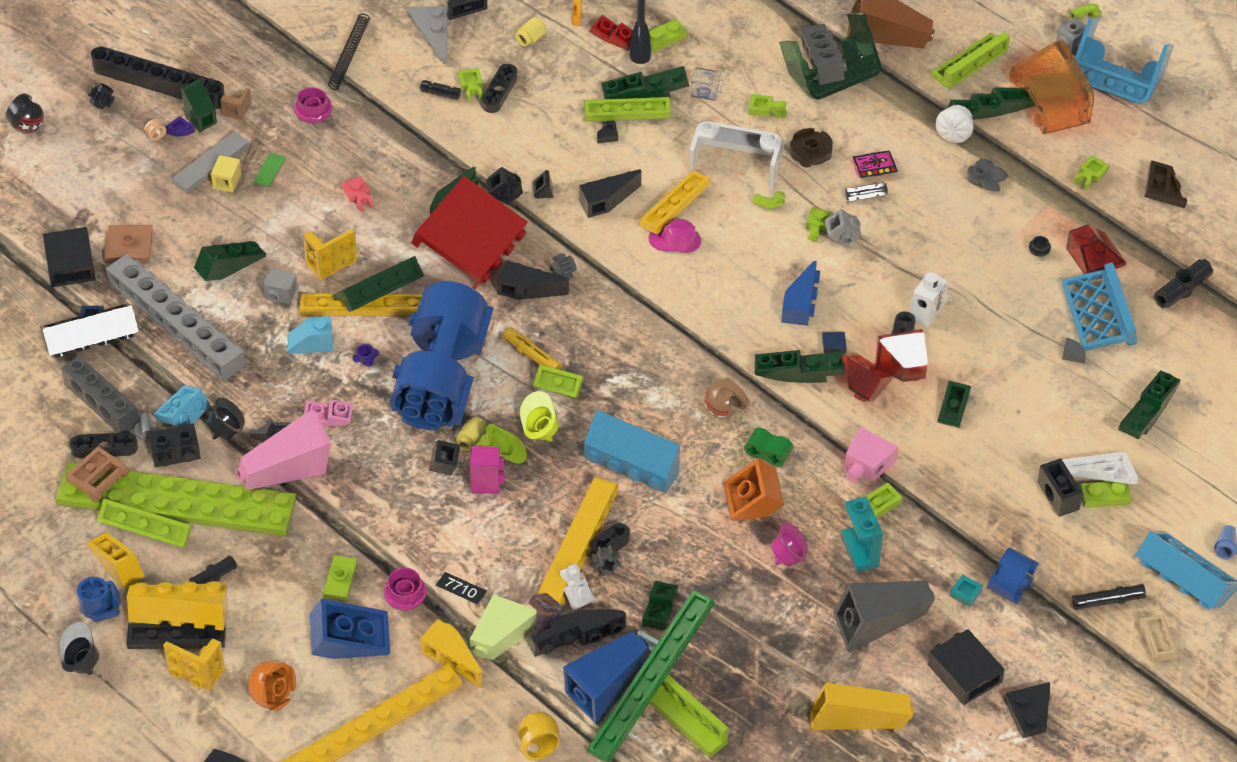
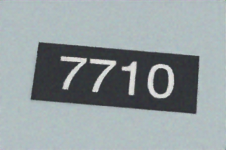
M444 572L435 585L475 604H478L487 591L447 572Z

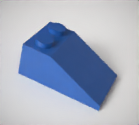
M320 599L309 613L311 655L342 659L390 654L388 611Z

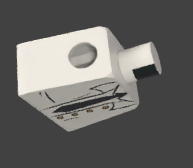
M926 273L914 290L909 310L915 316L916 323L927 328L947 301L948 281L939 277L936 273Z

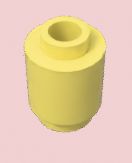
M532 17L517 30L515 34L517 42L523 47L531 46L546 33L544 22L541 19Z
M479 417L468 419L456 437V442L460 445V448L465 451H471V446H476L481 437L486 433V423Z

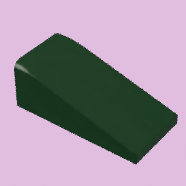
M948 381L937 423L960 428L971 392L970 385Z

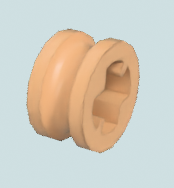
M153 119L145 125L144 130L150 140L157 141L166 134V128L159 119Z

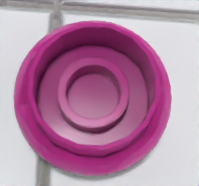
M315 87L305 88L297 95L294 111L301 121L315 124L329 117L332 111V103L323 90Z
M405 567L393 571L384 587V597L388 604L394 609L402 611L413 610L420 606L427 594V587L420 578V575L415 570Z

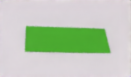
M269 153L253 183L269 187L286 157Z

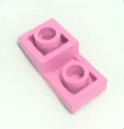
M330 399L328 405L306 400L304 414L315 409L322 426L348 425L351 422L353 403Z

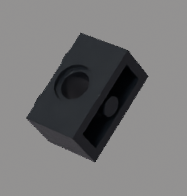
M1060 458L1040 465L1037 483L1058 517L1080 510L1083 492L1063 460Z

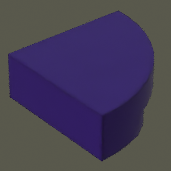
M181 116L165 126L166 134L181 137L195 132V127Z

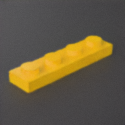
M692 170L639 220L640 227L658 235L665 226L711 185L710 178Z

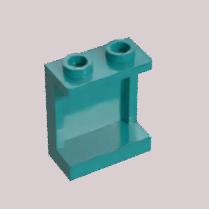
M867 496L846 501L844 507L853 527L841 530L840 536L856 572L877 568L880 563L883 532Z

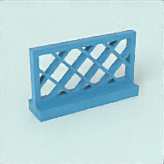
M1113 263L1105 264V270L1061 280L1081 345L1085 351L1127 342L1128 346L1137 344L1136 328ZM1102 278L1103 280L1100 287L1090 284L1095 279ZM1077 284L1082 287L1078 292L1070 290L1068 286ZM1086 288L1095 292L1092 298L1082 295ZM1100 294L1109 298L1105 304L1096 301ZM1078 299L1087 303L1083 309L1074 306ZM1092 305L1101 309L1097 315L1088 312ZM1105 311L1114 314L1111 321L1102 318ZM1084 316L1093 320L1089 326L1080 323ZM1097 322L1107 326L1103 332L1093 329ZM1113 328L1120 331L1121 335L1112 337L1107 335V333ZM1089 333L1098 337L1096 341L1086 342V337Z

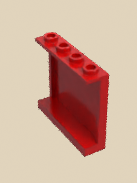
M463 176L418 228L411 244L417 248L422 243L427 245L474 279L473 289H476L480 283L484 285L488 281L492 269L496 271L503 262L501 258L504 255H510L515 247L513 245L515 241L520 242L527 233L524 229L528 221Z

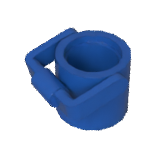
M89 577L79 583L77 596L81 613L85 617L92 619L94 622H99L119 615L120 593L113 581L106 582L99 577Z

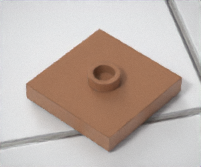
M108 225L104 254L105 263H114L126 254L140 263H149L153 226Z

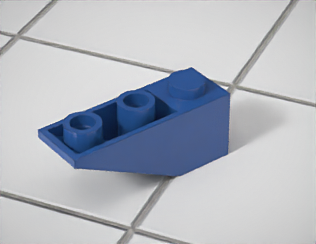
M813 261L785 291L781 323L808 326L809 317H814L815 304H812V300L817 299L818 287H814V284H819L820 270H816L817 261Z

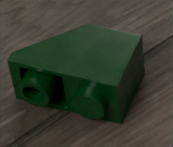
M198 79L181 88L185 118L200 133L217 124L216 109L202 81Z

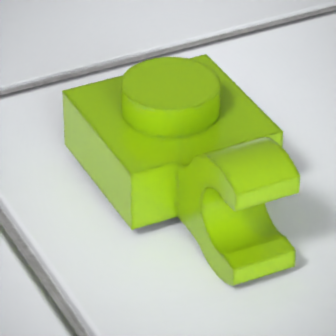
M752 94L748 113L749 115L770 117V113H773L778 118H785L787 102L773 101V96Z
M815 207L811 208L806 221V228H809L810 232L808 240L817 242L820 231L827 233L825 220L833 215L832 211Z

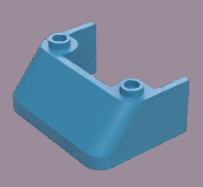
M1096 17L1089 18L1071 68L1072 78L1077 82L1141 104L1149 101L1164 76L1174 45H1164L1159 61L1148 62L1144 66L1142 73H1138L1103 60L1106 52L1105 46L1102 42L1093 39L1100 19Z

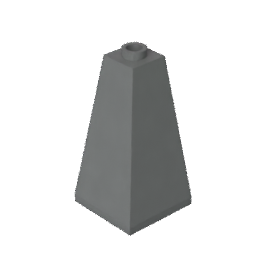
M927 580L849 583L833 612L847 651H854L926 615L935 600L934 593L930 589Z

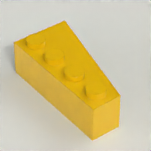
M212 581L207 584L185 582L172 585L169 582H162L158 585H147L146 583L130 585L127 593L129 622L159 625L163 621H168L171 626L194 623V628L202 629L207 624L215 625V630H224L228 613L227 584Z

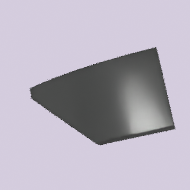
M269 418L265 421L266 425L258 430L251 429L248 434L250 438L264 442L292 422L273 423L272 419Z

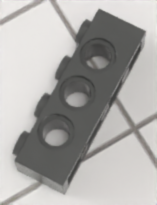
M825 23L801 28L802 46L819 84L823 85L845 80L844 71H847L846 61L842 59L841 50L838 49L836 40H833L832 31L827 30Z
M77 356L61 367L64 385L117 433L129 432L134 429L136 423L139 422L137 407L81 356Z

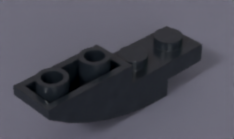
M593 609L572 612L549 619L547 630L530 636L531 652L534 657L548 654L553 649L563 645H570L577 639H579L582 646L596 643L601 638L617 634L625 629L626 613L622 610Z

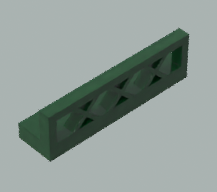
M413 256L332 296L335 301L342 298L348 312H351L423 277L424 274L416 256Z

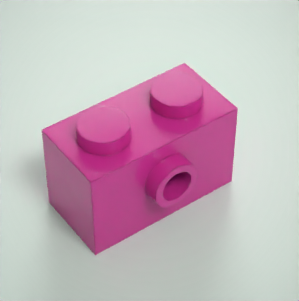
M471 446V493L500 494V485L505 484L504 456H500V447Z

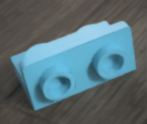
M184 385L154 413L157 421L172 424L173 427L193 424L210 408V404L202 389Z

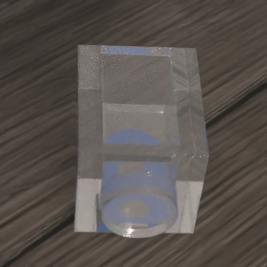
M696 67L691 82V97L716 101L718 93H722L724 81L720 80L721 71Z

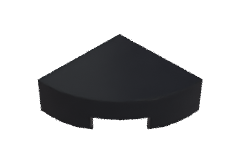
M615 121L607 122L597 132V143L618 141Z

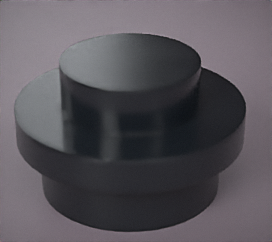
M1037 236L1030 241L1029 251L1035 256L1043 257L1050 253L1051 244L1046 237Z

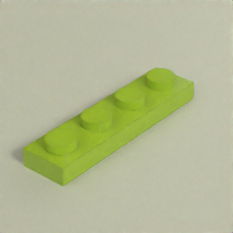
M669 97L584 100L586 122L671 118Z
M103 499L97 519L98 522L182 548L187 547L193 525L109 499Z

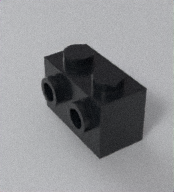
M194 423L148 432L155 468L201 459Z

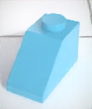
M331 316L308 318L287 334L288 354L334 351Z

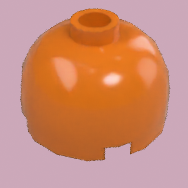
M269 660L257 665L248 681V690L251 698L259 706L273 711L284 708L291 700L287 698L290 691H295L296 688L295 670L288 666L287 663L277 660Z

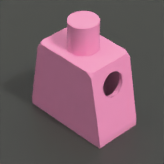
M860 427L846 453L845 468L848 469L846 477L854 483L861 477L870 482L875 481L897 461L898 446Z

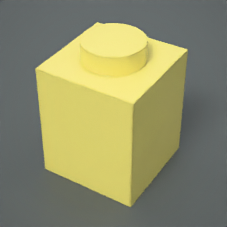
M219 155L211 173L213 189L234 193L242 174L240 159Z

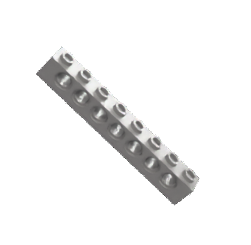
M126 254L106 268L108 283L223 381L245 367L243 349L239 345H234L225 333H220L215 329L209 320L203 319L195 308H190L181 296H176L171 292L165 283L162 284L158 281L151 271H146L138 260H133Z

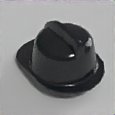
M218 398L215 401L213 411L207 419V425L213 432L212 439L214 440L218 437L228 440L237 433L241 434L245 423V418L240 409L233 402L225 398Z
M84 622L73 623L65 629L59 641L62 668L66 672L87 673L91 675L93 674V667L99 660L98 648L94 644L89 625Z

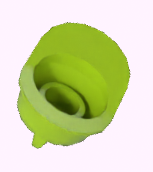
M488 424L486 433L476 444V446L500 447V456H504V460L506 459L512 463H523L527 457L522 441L514 434L494 424Z

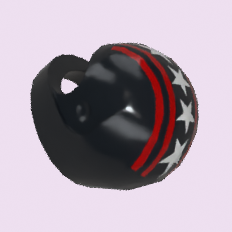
M22 93L9 105L6 111V119L16 131L23 134L33 133L42 126L44 111L38 103L32 102L31 95Z

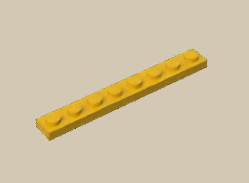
M447 664L282 762H334L462 686V680Z

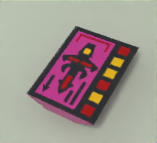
M890 150L853 156L854 167L859 178L898 172Z

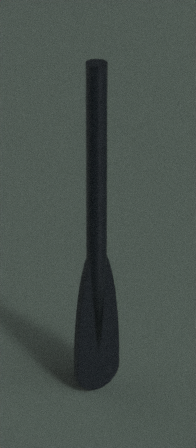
M637 0V21L633 29L630 45V59L637 64H645L651 59L650 35L645 21L646 0Z

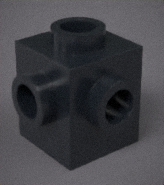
M503 167L487 178L489 194L507 205L523 194L521 178L516 173H512Z

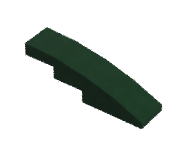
M994 87L991 94H972L969 100H951L948 107L953 105L964 106L972 114L973 120L1021 111L1036 106L1038 101L1030 88Z

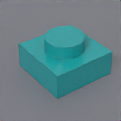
M962 574L950 590V597L971 607L982 592L983 585Z

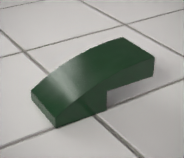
M659 581L654 582L649 595V602L642 618L643 626L666 630L678 591L677 585Z

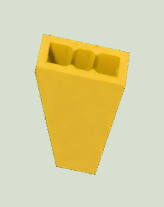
M826 682L810 707V724L812 730L903 729L907 722L912 719L914 707L911 705L910 695Z

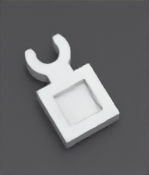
M577 564L570 565L567 569L560 571L561 578L568 585L564 587V591L572 610L579 609L594 600L586 578L580 579L579 577L580 570Z

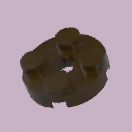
M805 128L797 131L790 142L792 157L800 162V165L803 167H811L812 165L822 164L830 160L832 157L833 141L829 134L822 130L821 133L815 132V128Z

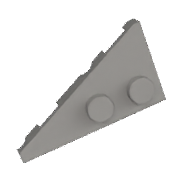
M447 6L407 7V16L413 19L415 27L422 33V37L427 44L433 47L437 58L443 64H447Z

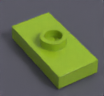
M334 555L323 592L324 599L347 602L358 564L357 558Z

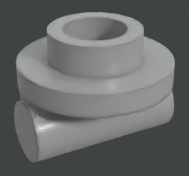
M142 413L139 415L140 421L134 427V433L139 439L148 440V432L158 429L156 423L149 420L148 414Z

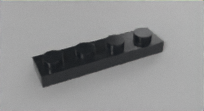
M226 622L224 630H215V625L205 624L204 629L194 628V623H184L181 626H171L169 623H160L159 625L147 623L128 624L127 649H164L163 645L166 641L180 648H203L209 644L212 638L221 642L222 648H225Z

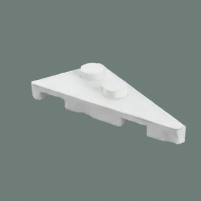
M1126 452L1063 459L1072 476L1133 485L1138 484V476Z

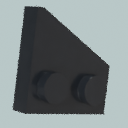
M1050 682L1005 693V702L1022 739L1046 732Z

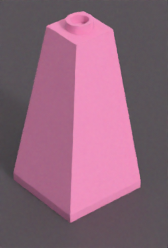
M315 409L310 410L241 457L240 466L237 468V477L239 482H243L246 490L326 474L331 442Z

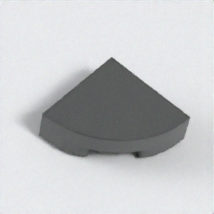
M1066 337L1062 359L1085 364L1086 354L1084 348L1077 341Z

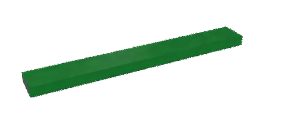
M693 589L586 751L590 755L603 762H610L715 605L713 599Z

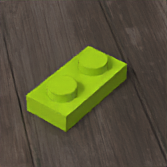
M677 19L649 30L651 52L686 38L688 31Z
M539 364L533 387L578 399L584 377Z
M1108 481L1082 483L1080 486L1083 492L1084 508L1131 504L1132 498L1129 486L1126 483Z
M889 483L884 484L867 495V499L877 519L900 505L903 501V497Z

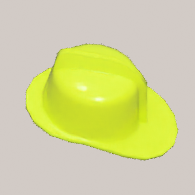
M537 391L524 399L520 407V418L526 437L547 440L549 442L553 441V436L559 428V420L555 414L550 396L545 392Z

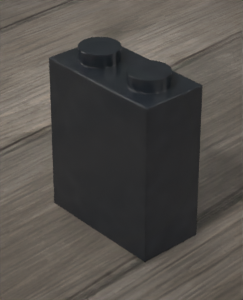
M87 227L43 234L51 288L96 281Z
M969 629L962 633H955L948 641L935 645L929 652L928 666L963 706L998 686L1003 681L1005 669Z

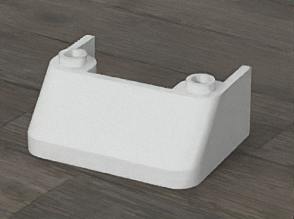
M704 121L697 125L689 150V173L695 169L702 144L771 156L769 189H773L785 147V142L779 135L710 121Z

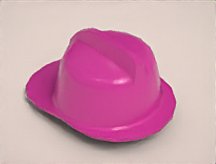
M676 219L665 226L658 235L650 232L648 238L650 245L657 250L690 253L700 247L701 237L695 231L696 227L691 222L685 219Z
M783 522L779 534L771 544V549L775 555L774 563L776 565L783 563L790 567L806 560L808 551L806 539L792 523Z

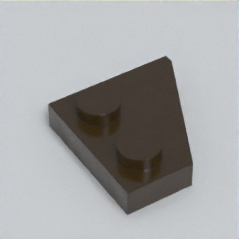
M1151 160L1144 197L1185 208L1187 204V198H1183L1180 192L1181 185L1175 177L1176 173L1173 167Z

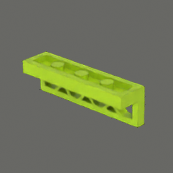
M1002 32L998 36L992 33L988 34L933 70L931 76L948 90L1007 52L1010 35L1006 32Z
M667 675L649 704L705 755L711 758L728 744V727L670 675Z

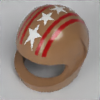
M729 378L711 384L704 395V404L707 411L717 418L733 416L731 406L744 410L750 404L745 392Z

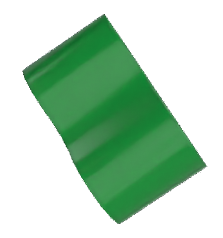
M756 428L744 446V450L749 456L764 459L775 467L783 466L794 448L793 443L789 439L773 435L764 428Z

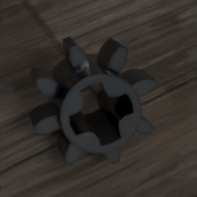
M100 83L98 87L93 85L88 93V96L92 97L89 102L102 110L105 106L110 108L116 98L112 96L114 90L103 83Z

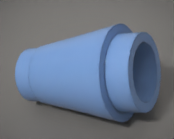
M1231 525L1222 527L1214 545L1216 555L1221 559L1228 560L1237 554L1236 529Z

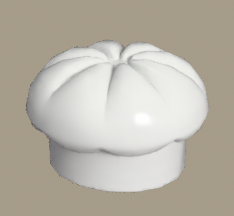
M953 105L943 110L936 119L938 134L942 139L950 143L958 144L966 141L973 133L972 114L966 107L961 105Z

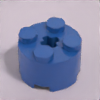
M1008 548L1000 559V564L995 574H992L987 588L1017 605L1024 594L1021 590H1028L1034 579L1030 574L1034 575L1040 563L1015 549Z

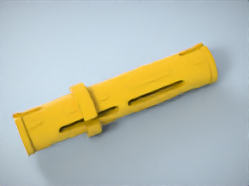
M509 327L504 332L503 339L516 347L517 352L527 355L537 364L559 370L562 369L561 363L533 344L529 337L522 336L512 327Z

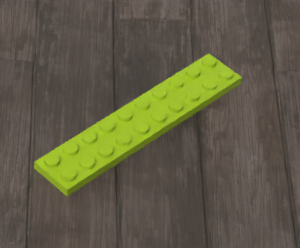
M71 462L67 464L55 499L57 505L99 511L103 499H109L180 522L285 537L297 500L296 493L259 488L246 490L244 486L130 471L125 477H120L102 494V498L98 502H93L85 493L66 481L65 475L78 464ZM110 468L92 486L96 488L114 469Z

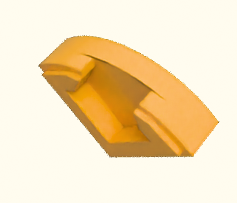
M573 0L572 24L580 26L582 0Z

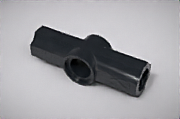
M1205 258L1203 260L1199 259L1187 269L1178 270L1174 279L1155 292L1154 298L1157 305L1163 309L1169 308L1181 298L1190 297L1194 288L1213 275L1214 269L1211 267L1210 262Z

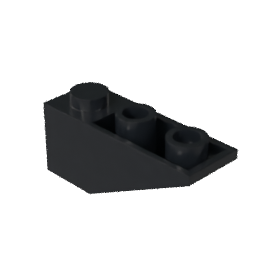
M641 169L628 171L623 174L579 185V200L587 217L590 218L609 213L641 186L642 171Z
M506 261L497 278V294L517 300L568 295L569 278L524 266L520 263Z

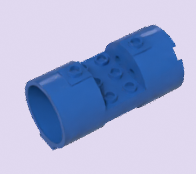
M452 281L433 283L424 290L417 312L411 313L408 326H412L410 336L413 337L415 343L423 351L413 352L403 357L400 366H395L392 378L396 379L391 395L390 406L393 412L397 411L402 416L401 420L413 427L436 431L441 426L461 425L474 377L467 375L464 367L456 360L468 358L473 354L481 355L494 307L487 305V302L480 293L467 285Z

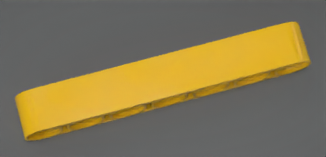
M597 476L594 477L539 589L537 604L558 611L562 610L567 600L564 587L568 585L561 578L560 571L567 569L568 566L577 564L581 571L591 550V542L598 535L616 498L619 483Z

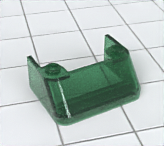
M865 13L847 14L853 34L845 37L841 43L842 59H845L847 71H844L845 80L820 85L813 69H809L808 63L802 58L797 41L779 42L790 76L809 98L823 99L873 78L880 73L881 62Z

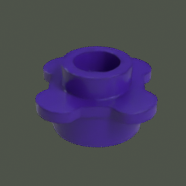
M362 344L358 346L356 355H353V361L370 367L374 364L373 360L375 357L379 356V351L370 344Z

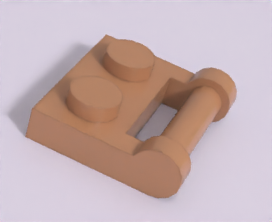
M97 446L65 476L67 482L85 493L93 502H98L102 498V494L120 477H125L130 471L123 462ZM110 468L114 469L96 488L92 486Z

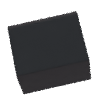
M547 169L533 180V193L536 199L553 198L552 179Z

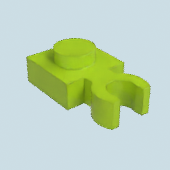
M479 68L458 71L462 92L466 91L467 101H471L472 95H477L479 100H482L483 82Z
M1091 155L1080 167L1079 173L1075 176L1074 184L1077 185L1081 181L1085 182L1083 189L1088 190L1091 181L1098 183L1109 171L1110 165Z

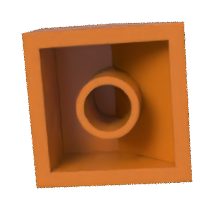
M758 458L724 481L730 515L734 521L768 517L784 506L777 469Z

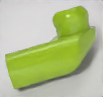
M1087 4L1071 11L1069 15L1071 19L1074 17L1080 19L1090 13L1091 17L1095 18L1101 15L1102 11L1099 9L1100 6L1098 4Z
M781 191L775 192L772 198L755 194L752 203L770 210L783 206L786 195Z

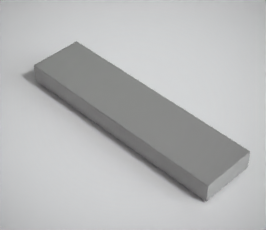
M234 131L172 178V183L188 194L211 177L219 155L236 158L250 147V142Z

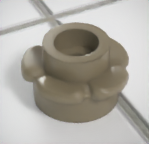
M804 695L794 698L788 705L791 710L790 714L793 716L798 715V717L805 716L811 710L809 707L811 700L806 699Z

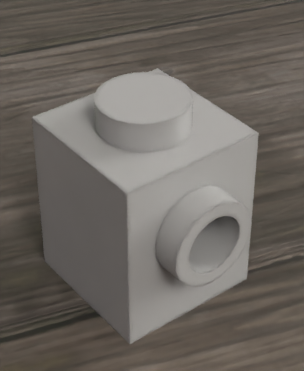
M271 268L268 275L264 276L261 288L264 289L265 299L290 305L298 289L296 274Z

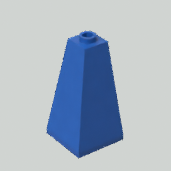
M632 631L563 667L565 693L596 725L603 720L649 657L648 643L644 638H639Z

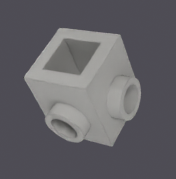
M1076 17L1065 24H1061L1056 31L1055 44L1071 55L1078 50L1086 25Z
M840 209L825 220L828 237L844 247H847L862 236L859 219L843 209Z

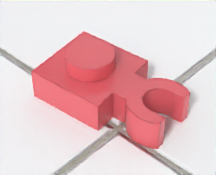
M362 176L341 183L342 190L350 203L356 201L357 209L360 212L363 211L362 204L364 203L369 204L371 208L373 207L370 189Z

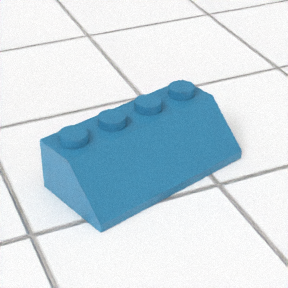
M597 410L584 442V458L592 463L607 467L613 472L621 473L634 481L644 483L654 490L667 493L679 475L680 445Z
M1149 531L1135 556L1141 559L1140 563L1143 566L1159 571V576L1169 583L1173 581L1178 584V589L1188 596H1195L1199 599L1198 603L1206 609L1221 608L1237 591V580L1166 531Z

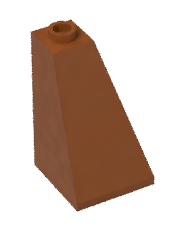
M856 0L851 9L846 39L924 49L927 42L932 41L935 30L932 29V19L898 0Z

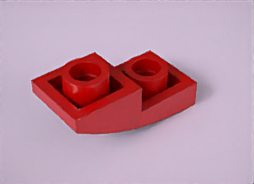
M601 15L589 32L614 46L627 49L631 44L633 30L622 22L618 26L604 15Z

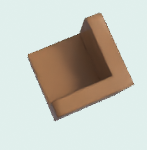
M245 88L241 97L223 95L220 100L222 115L242 120L252 103L250 89Z

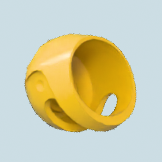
M533 712L522 720L518 729L522 754L529 760H540L549 756L557 749L559 745V727L552 716L544 712ZM536 744L540 749L537 752H530L527 750L528 745Z

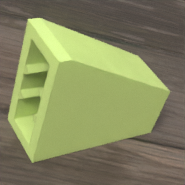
M493 595L470 638V652L479 658H487L493 661L537 627L538 610Z

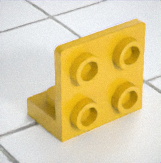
M352 229L326 243H323L322 239L316 237L311 231L303 234L306 265L320 280L357 261L356 235Z
M213 638L207 646L201 649L199 656L167 641L163 645L168 672L177 679L182 678L190 682L196 688H203L210 692L225 671L221 642Z

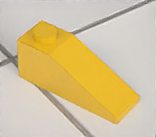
M108 532L86 543L113 580L123 588L134 585L138 580L145 577L136 554Z
M437 619L420 638L421 653L443 666L449 664L456 674L480 688L483 685L482 670L462 637L451 624H445Z

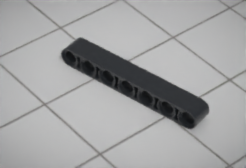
M96 47L91 51L93 71L96 74L182 100L181 88L200 79L215 109L221 108L220 100L225 95L224 85L220 81L106 47Z

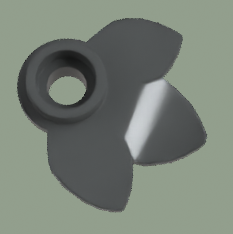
M988 159L978 160L975 166H970L967 170V179L970 183L982 185L990 191H1000L998 182L1008 178L1005 170L998 166H993V162Z

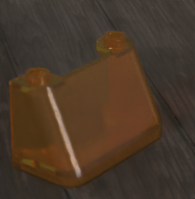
M1064 40L1055 41L1012 66L1011 71H1009L1010 80L1016 86H1025L1037 108L1034 115V123L1036 127L1040 128L1042 134L1077 127L1091 122L1094 104L1093 89Z

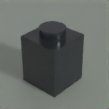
M437 440L432 449L429 471L452 475L457 467L460 445Z

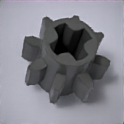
M564 253L552 257L553 263L549 264L551 273L559 274L569 279L574 278L572 272L576 271L577 267L570 255L566 257Z
M611 545L607 548L599 546L597 553L592 554V559L595 562L593 563L594 570L600 569L602 576L610 573L614 575L617 567L622 566L618 560L621 557L619 551L613 552Z

